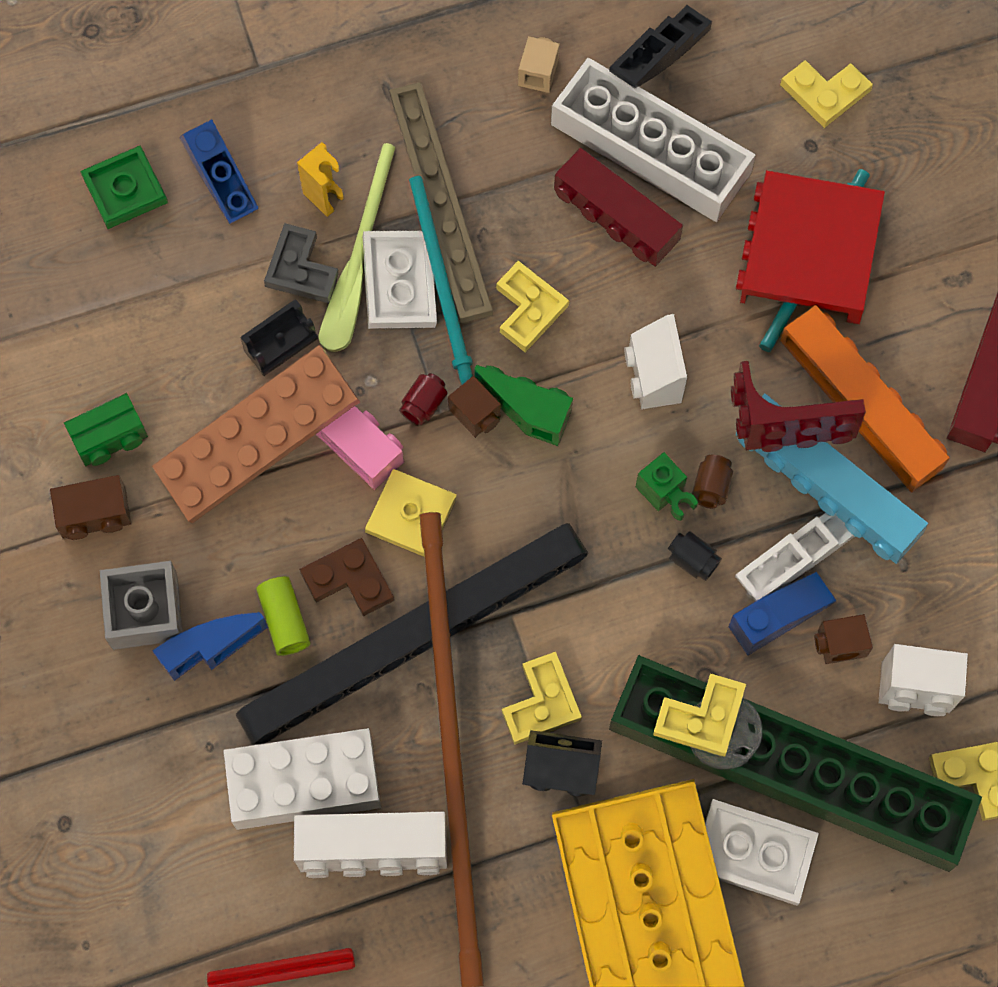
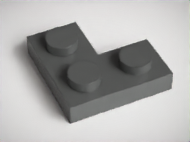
M284 223L264 279L265 287L329 304L339 272L338 268L309 261L317 239L316 231Z

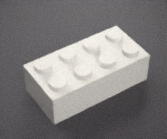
M369 728L224 750L231 822L237 830L293 822L294 815L345 814L381 808L372 737Z
M445 812L294 815V862L300 872H306V877L308 878L329 877V872L343 871V876L363 877L366 876V871L380 870V875L400 876L403 875V870L417 869L418 875H437L440 873L439 869H447V825Z

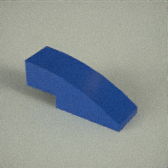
M260 612L223 617L192 627L170 638L152 651L175 681L202 660L205 661L211 670L268 628V625Z

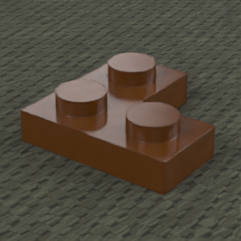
M362 538L299 569L316 603L348 587L363 616L395 601L391 590Z

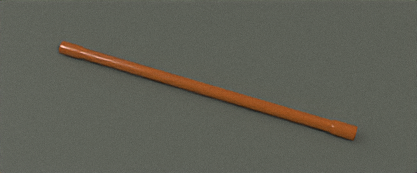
M428 512L420 514L419 518L422 547L425 554L460 944L461 987L484 986L481 952L478 948L442 555L441 514L438 512Z

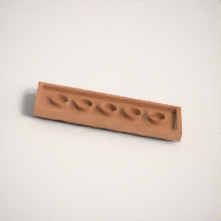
M318 345L152 467L186 519L194 523L360 403V400L325 350Z

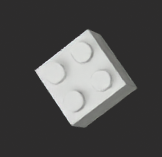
M894 644L882 661L879 704H887L888 708L894 711H909L910 708L924 709V713L930 716H945L965 697L968 654Z

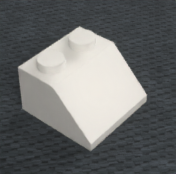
M671 314L632 333L629 347L624 348L627 367H633L635 378H631L633 398H639L641 409L682 403L687 374L674 314Z

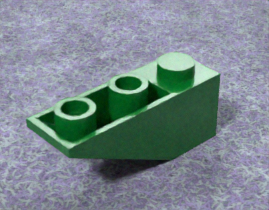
M475 366V378L501 404V410L525 435L556 446L559 445L572 412V397H569L565 391L558 388L546 389L537 386L534 381L526 377L514 378L505 375L502 370L494 366Z

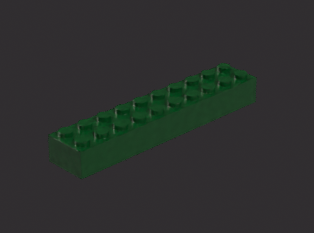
M638 655L609 726L610 731L947 872L958 866L982 796L742 698L725 757L654 736V729L664 697L700 708L707 683Z

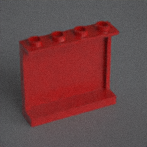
M766 170L764 183L757 182L754 202H760L758 212L751 211L748 231H754L752 241L745 240L742 260L748 261L746 271L739 270L736 290L742 291L740 303L745 304L746 296L750 295L811 307L817 305L818 308L848 313L846 322L860 324L865 306L885 191Z

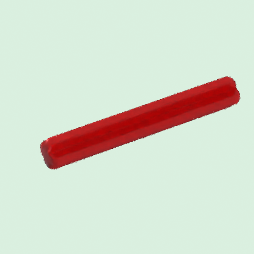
M351 948L211 971L207 973L208 987H251L350 970L355 967L354 952Z

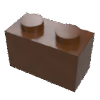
M120 475L50 489L55 526L62 538L79 540L87 537L88 533L97 531L113 533L122 530L123 526L131 525L126 489Z

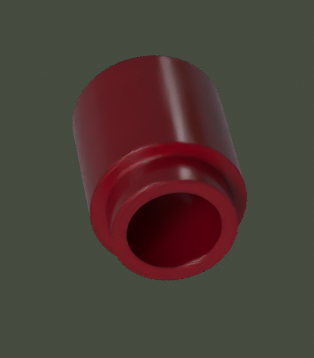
M432 373L428 375L420 374L401 400L400 413L416 425L421 426L424 421H429L448 394L444 388L445 382Z

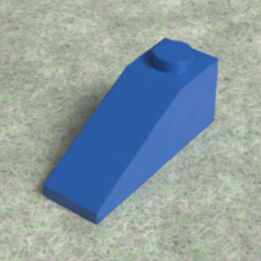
M815 572L762 597L732 616L728 627L749 656L836 602V599L818 573Z

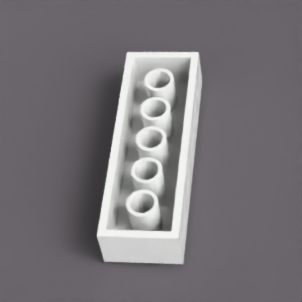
M590 58L586 59L552 105V126L715 222L722 216L752 172L756 154L640 87L633 88L611 73L609 69Z

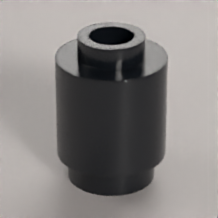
M691 531L685 536L679 533L668 547V550L672 552L669 558L672 562L694 578L700 577L704 581L708 580L722 560L716 554V549Z

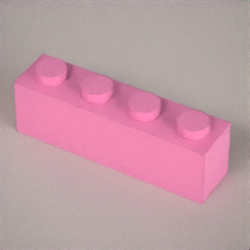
M354 406L316 435L375 490L390 476L393 469L397 470L404 463L403 446L394 435L389 433L386 436L378 428L379 423L368 411L362 413Z

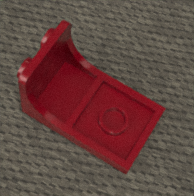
M741 361L739 372L733 375L734 386H731V401L733 407H739V418H736V432L738 439H744L746 451L762 449L764 452H774L782 449L783 446L797 445L798 448H809L817 445L818 442L832 441L833 444H845L857 437L866 413L864 399L781 407L769 403L756 391L752 383L748 361Z

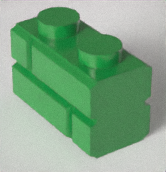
M127 393L64 422L85 466L104 464L110 460L111 454L121 449L125 451L133 450L142 444V439L148 437Z

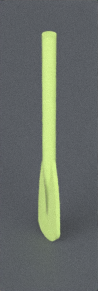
M384 143L382 146L351 258L335 286L320 328L319 341L323 348L331 352L345 349L351 343L363 289V231H372L395 151V146L392 144Z

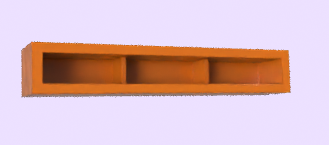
M815 305L784 327L780 341L832 402L864 399L866 413L859 433L911 493L944 469L950 459L945 446L941 441L936 438L933 439L929 435L921 418L917 414L908 411L902 404L899 393L894 388L887 387L880 379L877 368L870 362L866 363L859 355L855 343L838 331L835 321L828 313L822 312Z

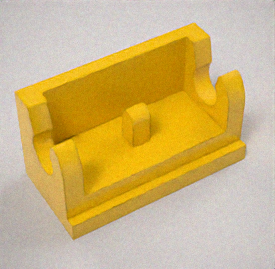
M321 142L300 159L297 165L303 194L328 217L334 212V209L328 200L327 193L336 194L340 200H343L344 197L342 189L333 181L331 167L332 170L339 172L338 162L327 151L326 145Z

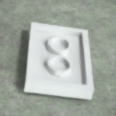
M363 231L368 329L435 328L437 317L434 278L422 231Z
M713 799L705 825L719 880L797 906L800 903L819 833Z

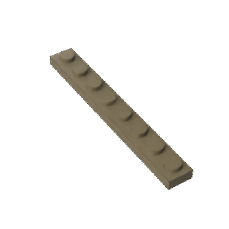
M421 82L389 90L390 98L414 176H422L460 324L493 316L491 303Z

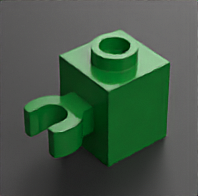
M665 452L638 473L635 487L658 512L669 503L671 505V514L675 519L681 521L684 518V513L678 507L680 503H687L693 510L698 505V501L693 494L683 492L687 476Z

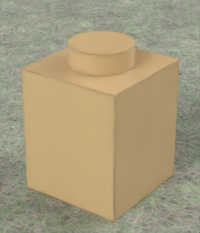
M528 36L518 69V86L550 93L559 61L560 43L553 42L548 38Z

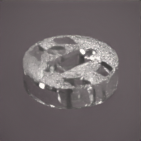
M742 698L736 718L737 724L725 757L690 747L694 755L704 764L716 769H733L745 764L755 754L762 738V723L756 709L747 700ZM702 701L699 702L696 707L700 708ZM748 723L755 726V733L749 731ZM742 747L749 749L744 756L737 754Z

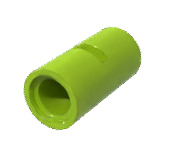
M286 576L276 577L259 584L256 590L276 654L279 656L291 655L309 647L311 642L290 578Z

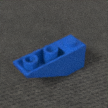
M212 119L179 137L196 170L229 224L259 209Z

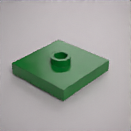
M141 145L80 171L107 229L168 203L167 197Z

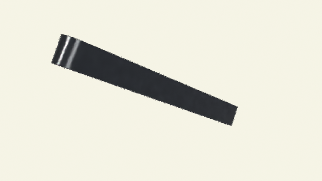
M570 523L555 528L446 591L450 637L585 559L589 553ZM429 601L242 707L236 713V717L251 744L260 745L271 741L431 649L433 643Z

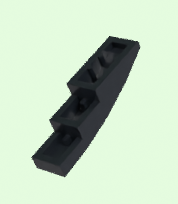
M686 5L674 18L668 16L655 30L650 27L610 66L609 71L633 88H637L653 79L689 51L711 30L712 21Z

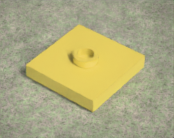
M393 469L365 527V533L425 557L424 548L422 547L419 515L428 512L440 513L443 529L457 499V494Z

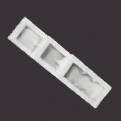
M825 513L819 518L815 517L793 535L791 533L738 572L735 577L752 598L757 601L783 588L855 536L847 530L845 523L836 514L830 516Z

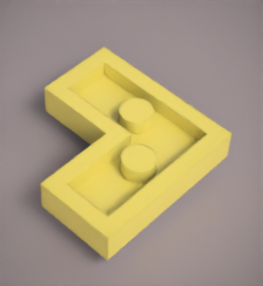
M806 60L785 75L780 83L824 128L867 95L873 86L851 63L829 81H826Z
M517 261L496 283V289L518 306L513 314L500 326V333L525 353L569 306L567 298L520 261Z
M556 651L522 664L534 697L502 708V714L514 745L529 740L530 730L548 733L582 719Z
M710 673L700 708L664 697L653 735L725 757L746 684Z
M998 742L930 755L929 760L934 777L960 788L973 786L975 794L982 796L979 805L982 821L998 818Z

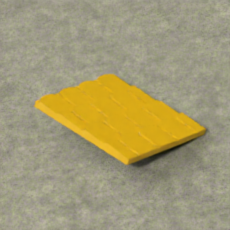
M694 779L552 812L590 987H745Z

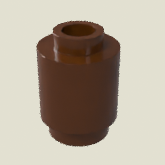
M711 454L705 456V460L700 463L692 491L700 506L715 509L717 506L726 503L733 476L732 462L729 459Z

